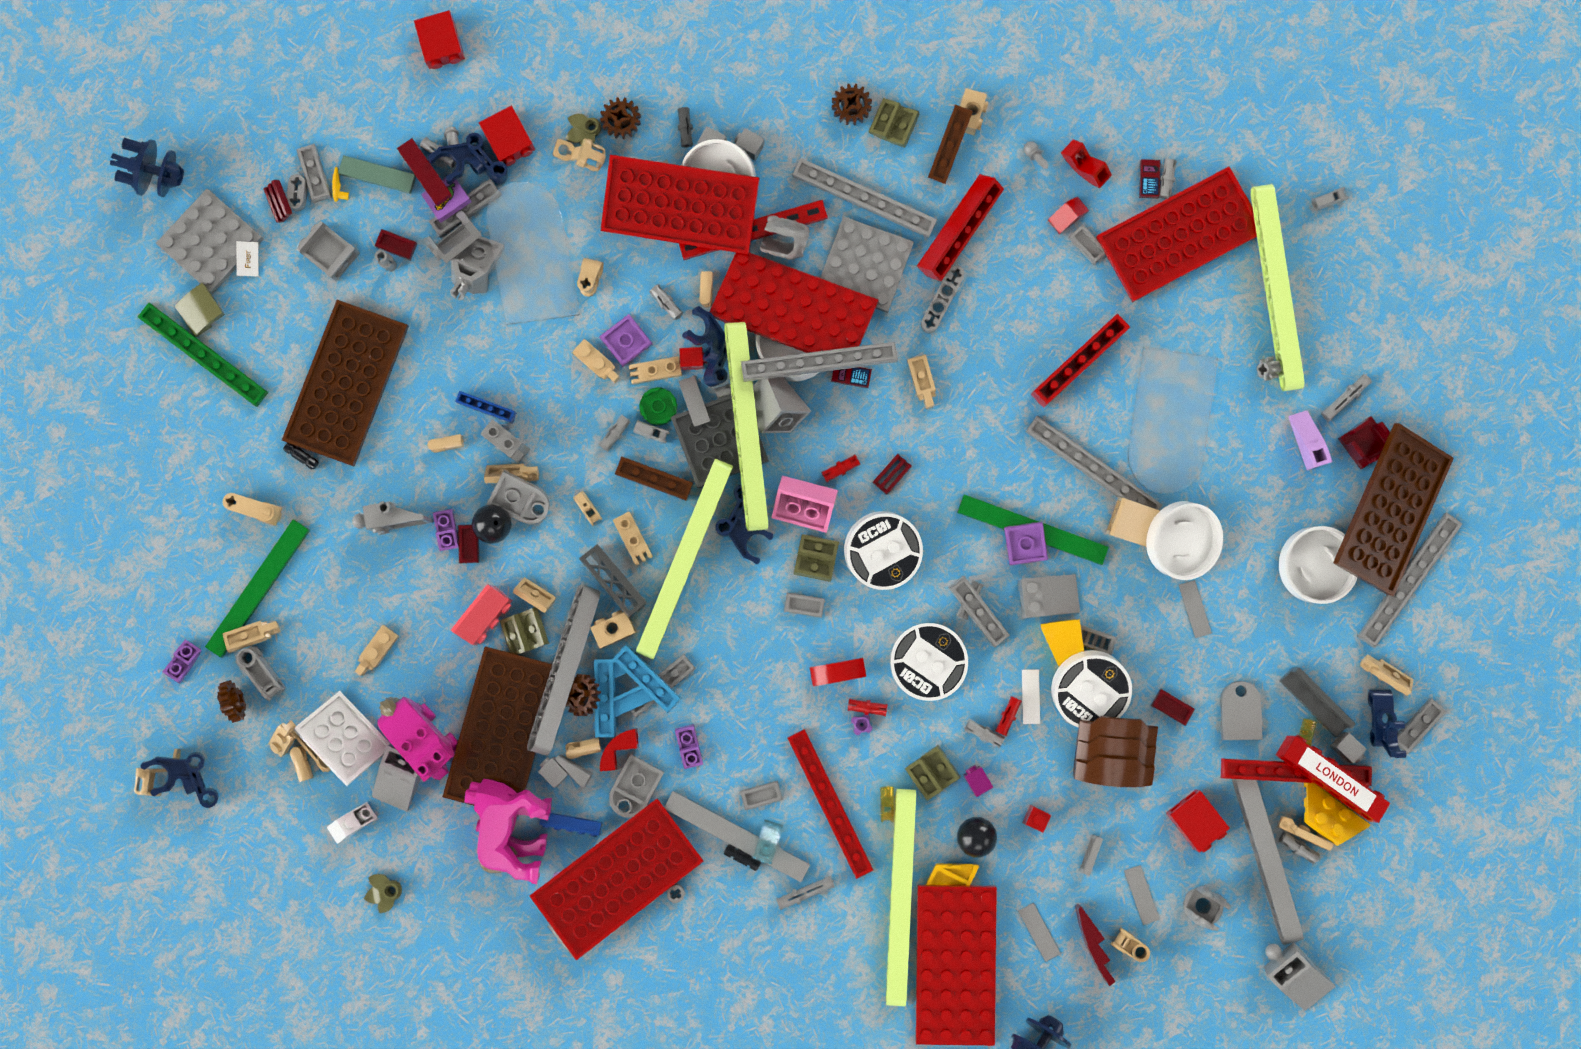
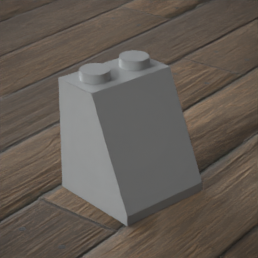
M783 377L758 380L753 385L757 425L761 433H791L811 412L810 408Z

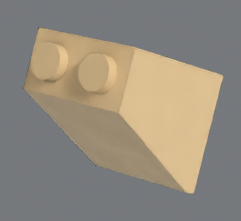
M1118 497L1106 533L1146 547L1148 529L1160 510Z

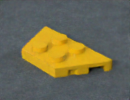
M1304 783V787H1306L1304 822L1334 845L1338 846L1370 827L1371 824L1315 783Z
M936 863L925 885L970 886L979 865Z

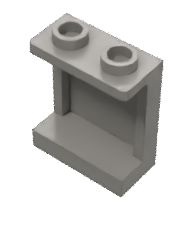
M462 210L456 214L462 224L438 243H435L430 236L426 238L430 243L427 246L438 260L443 259L445 263H448L482 236Z
M322 221L313 225L309 235L299 242L297 251L335 281L341 277L360 254L356 248L346 242Z
M493 419L481 432L485 439L518 464L530 450V448Z

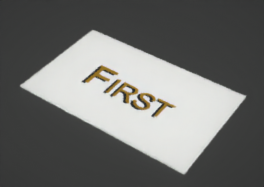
M236 241L237 276L259 277L258 242Z

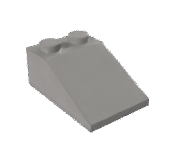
M1076 574L1018 580L1022 619L1080 613Z

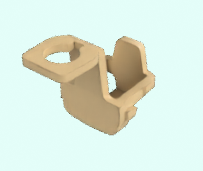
M586 138L583 139L582 145L579 147H574L572 143L558 139L552 153L554 157L563 161L577 160L575 165L588 168L594 172L599 171L606 159L605 149L600 145L594 144L593 140ZM559 146H567L571 154L561 155L558 151ZM592 147L602 151V153L593 150ZM587 160L597 161L596 167L587 164Z
M174 749L173 758L180 759L181 749ZM136 768L135 793L152 796L150 792L154 788L156 772H167V770L151 768L143 770ZM140 778H142L141 791H138V790H139V784H140Z

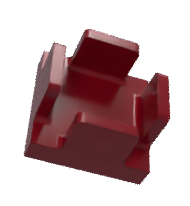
M1370 416L1338 439L1358 467L1363 469L1379 459L1390 431L1383 422L1376 423L1372 416Z

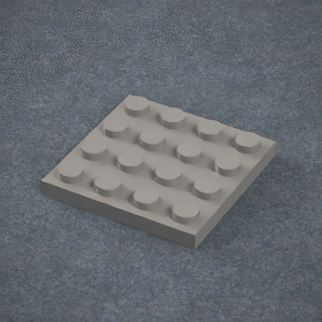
M206 189L156 244L199 283H204L213 294L237 268L236 241L258 242L259 245L264 238L209 189Z
M843 216L820 278L879 299L876 309L888 313L914 242Z

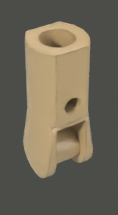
M702 271L700 277L699 301L706 308L712 305L714 274L710 271Z
M458 434L431 439L428 441L427 446L432 452L438 453L445 450L464 447L463 436Z
M584 491L573 497L592 526L599 519L602 520L601 515ZM593 509L595 513L589 517L587 512Z
M599 737L581 742L567 743L565 746L566 757L568 759H575L583 755L601 752Z
M302 746L291 748L290 756L299 782L314 778L306 750Z

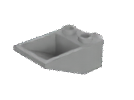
M378 504L363 506L364 514H356L352 519L354 527L358 529L366 527L367 530L378 533V535L389 534V530L433 523L431 518L397 507L396 513L393 516L385 517L378 512Z
M390 744L387 745L380 762L372 797L407 812L421 778L403 757L401 759L397 757V754H401Z
M1294 942L1283 951L1277 944H1269L1266 947L1265 953L1271 959L1264 966L1267 977L1303 1010L1306 1011L1336 987Z

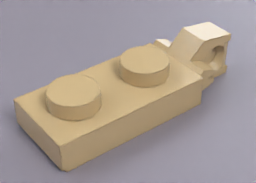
M583 339L573 350L572 354L598 377L604 380L608 377L614 383L620 379L613 371L616 368L613 363L587 340Z
M926 354L907 359L919 401L924 400L926 409L934 408L932 397H936V388Z
M524 464L487 465L484 475L485 483H497L504 470L525 481L539 480L538 466L527 467Z
M258 621L223 633L227 652L231 653L271 638V635L281 631L277 621L268 624L266 621Z
M382 625L357 660L360 664L355 672L360 676H364L368 669L372 671L377 667L399 638V635L385 625Z
M1368 654L1361 660L1360 666L1367 672L1374 674L1379 680L1386 682L1406 696L1412 692L1414 680L1382 659L1376 660Z
M292 720L287 724L284 722L280 724L268 743L271 750L280 757H283L289 751L297 737L293 733L296 725Z
M1281 816L1277 825L1278 828L1329 851L1332 850L1334 844L1329 842L1324 836L1319 833L1317 835L1309 833L1311 829L1300 824L1297 827L1293 819Z

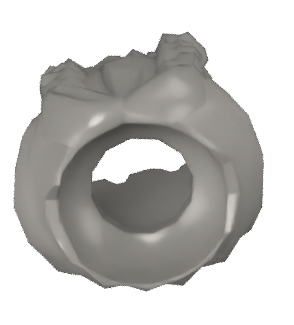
M769 216L765 230L792 237L794 241L793 243H785L764 237L760 250L788 260L803 257L806 241L810 233L809 227L795 220Z
M1203 885L1191 889L1186 894L1183 902L1186 916L1197 925L1212 931L1219 930V927L1215 926L1214 923L1221 917L1223 908L1230 909V904L1227 903L1226 899ZM1206 898L1210 901L1211 906L1207 913L1202 914L1196 910L1195 904L1198 899Z

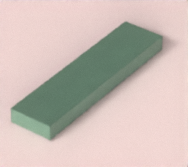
M344 155L338 174L409 194L412 193L416 179L415 174Z

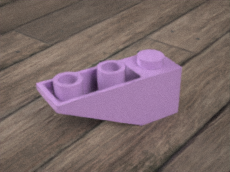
M1308 411L1288 416L1306 470L1331 463L1332 459L1326 442Z

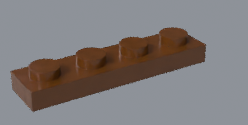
M955 104L928 178L946 184L973 113L972 110Z
M622 456L615 472L617 476L687 501L693 486V482Z

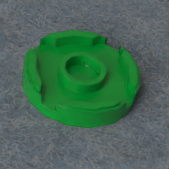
M660 387L652 388L645 392L639 404L640 413L645 421L658 426L669 423L672 420L671 417L676 415L678 407L674 395Z

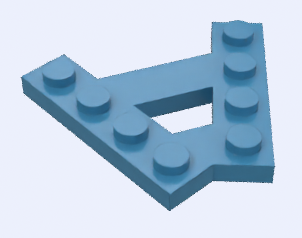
M625 645L613 659L594 660V678L596 679L594 683L599 684L597 691H601V694L598 695V698L601 700L596 702L598 708L595 709V738L616 737V717L652 700L669 713L682 699L628 645ZM627 673L639 686L615 697V678Z

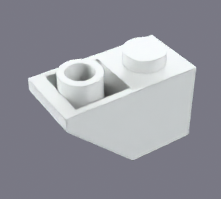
M368 802L336 819L327 828L338 844L376 820L377 816Z

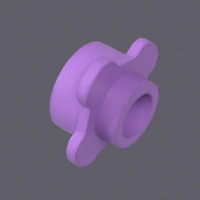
M863 714L861 717H852L851 722L854 724V733L856 735L872 731L869 715Z

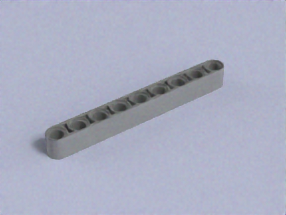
M581 584L576 590L528 740L527 749L529 751L547 756L552 750L600 599V591Z
M1232 779L1279 938L1283 945L1301 941L1304 939L1257 780Z

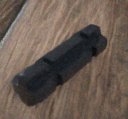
M290 443L285 444L283 450L291 454L293 458L302 464H306L309 469H315L318 466V460L311 458L302 449Z
M730 844L727 845L724 855L734 857L733 860L745 866L749 865V868L754 871L758 870L761 864L760 860L751 858V855L740 849L736 850V847Z

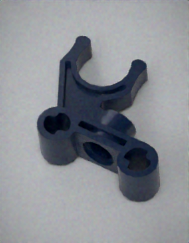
M478 133L469 134L466 138V143L441 146L428 155V161L431 164H434L441 157H449L455 161L456 169L453 173L445 176L446 183L449 185L463 176L465 164H469L477 175L485 172L496 184H503L508 178L506 164L500 161L494 163L483 151V138Z
M697 306L692 310V314L703 319L705 333L703 336H698L691 330H687L682 334V337L691 341L694 345L708 344L703 359L709 363L703 378L707 386L715 387L724 383L728 377L726 370L723 368L727 358L725 332L712 313Z
M739 485L734 490V497L738 502L729 519L723 518L718 520L715 528L720 536L730 537L743 558L758 565L760 558L752 556L747 551L748 540L750 537L758 534L765 536L768 540H772L774 536L773 533L766 530L748 531L745 528L744 503L738 493L742 490V485ZM726 523L730 525L728 531L721 532L719 530L720 525H725Z
M1390 689L1369 690L1368 704L1371 707L1372 713L1371 745L1373 747L1383 746L1390 758H1406V751L1400 750L1397 739L1398 730L1404 729L1405 723L1404 721H1396L1397 717L1394 713L1392 691ZM1385 713L1388 716L1386 723L1382 721V716Z
M200 752L189 754L187 759L157 756L149 761L142 762L140 765L143 770L152 765H160L168 772V781L161 787L153 788L150 792L152 796L170 791L175 785L176 780L181 779L187 795L196 792L198 800L203 807L211 808L218 801V792L213 788H206L201 776L200 769L204 766L205 757ZM192 757H198L201 760L198 766L190 764ZM209 793V795L214 796L215 799L214 801L209 802L208 800H204L203 796Z

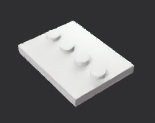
M341 691L326 701L294 729L296 734L346 786L351 784L384 755L387 745H390L385 737Z

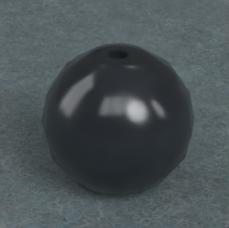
M494 504L479 508L472 519L474 534L482 542L488 544L499 543L504 540L510 533L512 526L508 512L501 506Z
M972 817L965 820L959 826L957 843L966 855L973 858H981L990 854L995 848L997 831L989 820L982 817Z

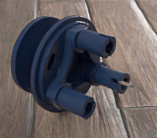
M124 137L122 149L138 153V155L127 158L113 153L111 156L115 160H110V165L127 169L128 172L132 173L117 170L114 180L131 185L137 195L142 196L145 194L153 175L158 176L157 193L161 197L166 196L169 188L179 186L183 181L184 169L176 163L175 151L169 150L166 153L161 167L155 165L157 158V144L155 140L150 139L146 142H138Z
M1050 1015L1041 1018L1039 1022L1028 1017L1026 1019V1022L1032 1028L1042 1034L1036 1045L1019 1035L1012 1034L1011 1036L1013 1039L1012 1049H1046L1050 1040L1066 1048L1071 1047V1043L1063 1037V1024Z

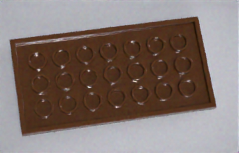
M336 300L282 441L355 467L409 326L349 303Z
M1394 423L1333 564L1386 595L1394 597L1454 458L1400 423Z
M487 646L484 647L443 798L464 803L465 793L469 789L470 783H481L483 779L504 783L516 793L526 790L536 755L535 752L527 749V744L553 664Z

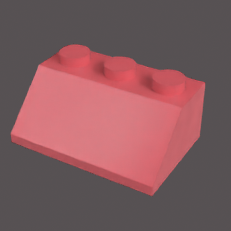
M487 584L451 631L472 645L482 644L487 638L486 633L490 628L494 629L500 621L498 618L502 613L506 614L512 606L510 603L513 600L496 586Z

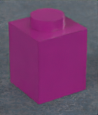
M973 765L965 770L966 774L963 777L974 796L978 797L994 788L981 766L976 767V765Z

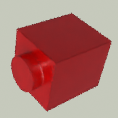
M702 347L679 348L681 370L704 369V364L708 362L703 359L705 352Z
M1030 805L1022 823L1044 833L1051 815Z

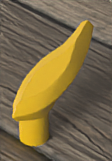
M335 167L332 180L333 199L335 202L338 199L349 200V193L340 191L341 184L338 167Z

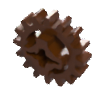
M847 84L846 89L841 86L840 92L835 91V97L832 98L833 105L831 109L835 111L834 117L840 116L839 122L841 123L843 120H846V125L853 122L855 126L857 120L863 123V117L868 118V112L872 109V106H870L872 99L868 98L869 92L864 93V87L858 89L857 84L854 85V88L850 84ZM861 98H862V100H863V102H864V107H863L862 104L860 103V99H861ZM839 102L844 106L843 110L840 109Z
M617 97L616 102L610 99L609 106L604 104L606 111L600 112L601 116H603V118H600L601 124H604L602 126L604 131L608 130L609 136L614 133L615 139L619 135L625 139L626 134L632 137L631 131L637 132L636 125H641L640 120H638L641 118V114L638 113V106H634L632 100L627 103V98L625 97L623 101H620L619 97ZM627 109L632 112L633 116L628 114ZM609 120L614 123V127L610 125Z
M586 674L576 675L565 706L570 707L569 713H574V716H588V714H593V709L598 708L596 702L601 700L598 698L601 691H597L599 684L594 683L595 678H591L590 675Z
M231 680L220 683L217 699L221 712L228 716V720L232 721V723L244 720L246 716L244 712L246 711V703L243 692L238 687L236 688L235 683H232Z

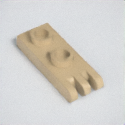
M679 356L629 365V370L637 369V371L630 373V377L638 376V379L631 380L632 384L682 376Z
M630 511L613 519L635 565H639V560L636 558L640 556L642 562L646 561L644 553H647V556L651 559L653 555Z

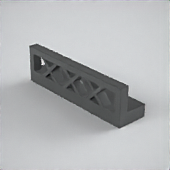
M598 544L579 558L628 618L645 607L647 603ZM591 555L598 565H590L586 558ZM600 569L604 570L610 580L600 577ZM613 584L620 589L623 595L615 594L612 591ZM625 599H628L635 608L629 611L625 606Z
M1292 667L1279 680L1334 737H1338L1346 728H1353L1356 725L1300 667Z

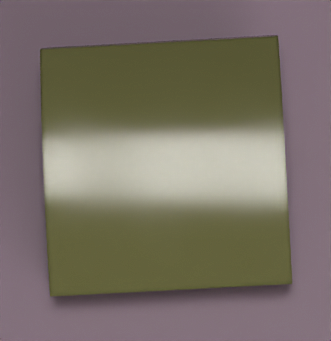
M883 98L869 133L892 144L906 148L920 115L919 111L903 107L899 102Z
M200 283L188 292L175 305V308L195 337L210 329L212 323L225 315L204 283Z
M802 534L794 575L831 582L839 542Z
M536 607L500 620L510 653L519 655L549 644L539 611Z
M939 745L905 768L927 801L961 777Z

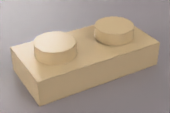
M525 577L513 590L515 595L543 613H546L556 600L555 596Z

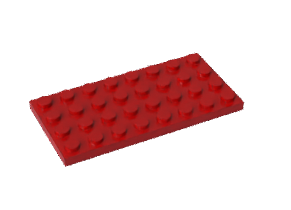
M610 154L600 231L749 254L760 178Z
M1230 166L1096 236L1132 303L1257 238L1252 205Z
M750 252L749 254L735 253L709 312L719 321L725 323L745 322L749 332L810 353L860 346L879 299Z
M657 798L533 892L530 898L577 961L704 861Z
M917 885L916 1045L995 1046L996 886Z

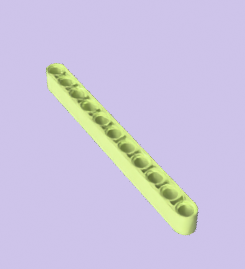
M1273 184L1254 186L1251 188V201L1276 361H1280L1282 369L1278 374L1279 383L1282 391L1303 389L1305 384L1275 188Z
M745 322L725 323V342L746 527L748 531L768 529V515L753 381L744 382L741 361L750 360L747 328Z
M715 458L635 653L654 660L733 465Z
M896 789L886 981V1005L906 1006L916 811V790Z

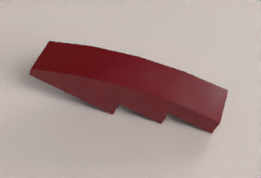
M412 138L397 148L436 206H439L453 196Z
M1077 904L1075 905L1076 914L1086 948L1101 976L1111 986L1116 981L1104 966L1110 959L1099 945L1105 939L1084 909Z

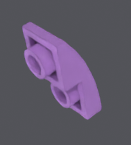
M453 508L433 512L439 551L459 548Z
M185 639L174 652V658L162 672L180 684L202 650Z
M694 724L676 728L675 734L684 769L703 765Z

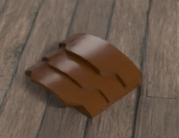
M1100 716L1094 721L1079 720L1073 769L1074 779L1112 787H1145L1153 785L1158 726L1146 725L1142 719Z

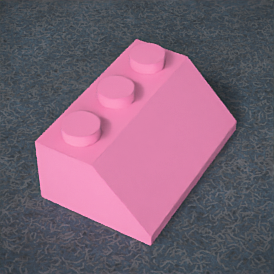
M782 475L771 518L827 533L838 490Z

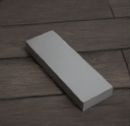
M311 144L296 149L312 202L316 203L332 198L316 145Z
M1429 698L1405 724V728L1398 732L1399 748L1405 750L1406 754H1409L1447 711L1435 700Z

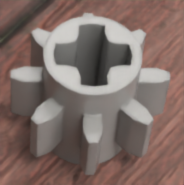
M1274 357L1260 359V363L1257 366L1259 377H1264L1265 381L1278 378V374L1282 370L1280 361H1274Z

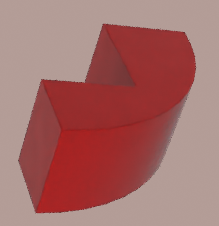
M1073 139L1061 152L1067 163L1082 178L1097 188H1101L1112 176L1106 162L1091 157L1082 142Z
M863 658L810 667L813 687L867 677Z
M637 728L620 733L608 743L601 756L600 772L618 769L616 750L639 748Z

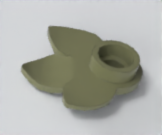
M584 114L571 115L568 117V121L573 128L568 132L566 139L572 143L580 142L581 145L585 138L593 140L594 143L595 136L601 131V124L596 118H587ZM594 125L595 129L589 130V127Z
M374 874L368 877L373 887L366 893L364 900L369 903L378 904L379 913L389 911L393 907L394 901L402 894L401 884L395 880H389L383 874ZM390 887L396 889L394 894L390 892Z

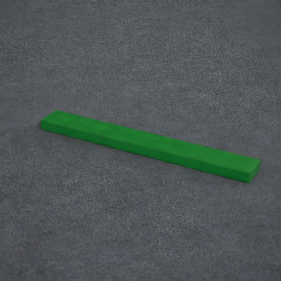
M148 303L138 315L141 321L254 406L258 407L269 393L151 303Z
M963 495L957 511L961 515L1003 530L1007 526L1039 522L967 495ZM1043 523L1047 546L1103 565L1108 546Z
M294 519L291 521L205 647L220 658L224 657L227 649L223 633L246 625L308 535L310 529Z

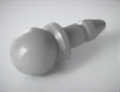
M1033 141L1027 142L1024 145V153L1031 160H1036L1041 167L1047 169V162L1042 157V151L1037 143Z

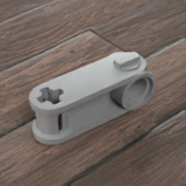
M251 645L238 652L235 662L246 673L267 701L272 700V697L280 690L284 691L286 689L257 646ZM248 653L252 655V661L250 663L246 660V655Z

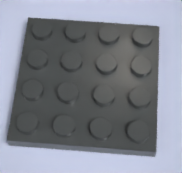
M731 394L705 404L710 419L707 423L694 427L688 410L671 417L697 488L704 486L715 458L733 465L730 476L740 473ZM759 436L761 461L764 464L769 462Z

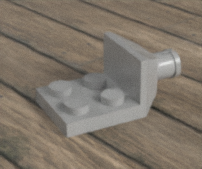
M480 236L451 259V280L454 284V287L450 290L451 296L456 299L460 293L458 300H463L467 292L472 294L486 293L488 291V275L503 253L504 245Z

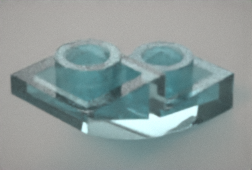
M764 820L753 859L772 864L783 825Z

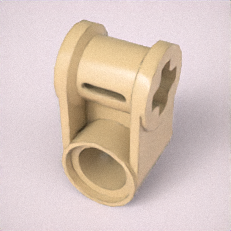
M589 258L583 259L577 286L584 296L590 297L595 294L603 272V262Z
M1120 927V933L1115 941H1112L1110 944L1138 962L1147 961L1150 957L1149 948L1136 939L1135 936ZM1138 947L1144 948V954L1142 956L1135 955V951Z

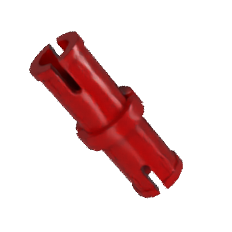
M854 454L842 462H836V465L821 473L825 481L829 482L840 475L844 476L847 471L859 466L860 462Z
M1013 696L1010 697L1005 711L1001 713L1002 718L995 732L1007 737L1012 722L1016 720L1015 716L1022 703L1021 700Z
M849 698L847 711L886 717L888 704Z

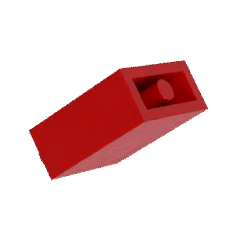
M450 10L413 20L424 60L429 69H439L443 65L449 63L457 64L465 59L455 21Z
M512 105L478 122L498 160L506 164V166L513 165L521 157L530 156L533 153L532 151L536 150Z
M1197 789L1166 812L1167 816L1192 848L1199 853L1209 850L1212 847L1211 843L1216 839L1221 840L1227 835L1226 831L1230 829L1204 794Z

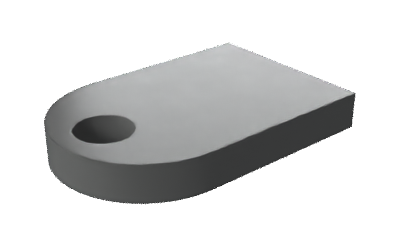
M506 470L503 471L487 502V505L501 506L508 512L509 516L526 524H534L543 520L550 507L549 498L544 490ZM537 504L541 505L544 508V512L537 513L533 507Z
M1236 681L1230 683L1223 689L1220 697L1222 740H1263L1261 697L1258 690L1248 682ZM1239 685L1245 689V693L1241 697L1236 694V688Z
M630 754L610 791L609 801L614 812L622 817L631 818L648 805L665 772ZM621 801L629 803L630 809L627 812L620 810L619 804Z

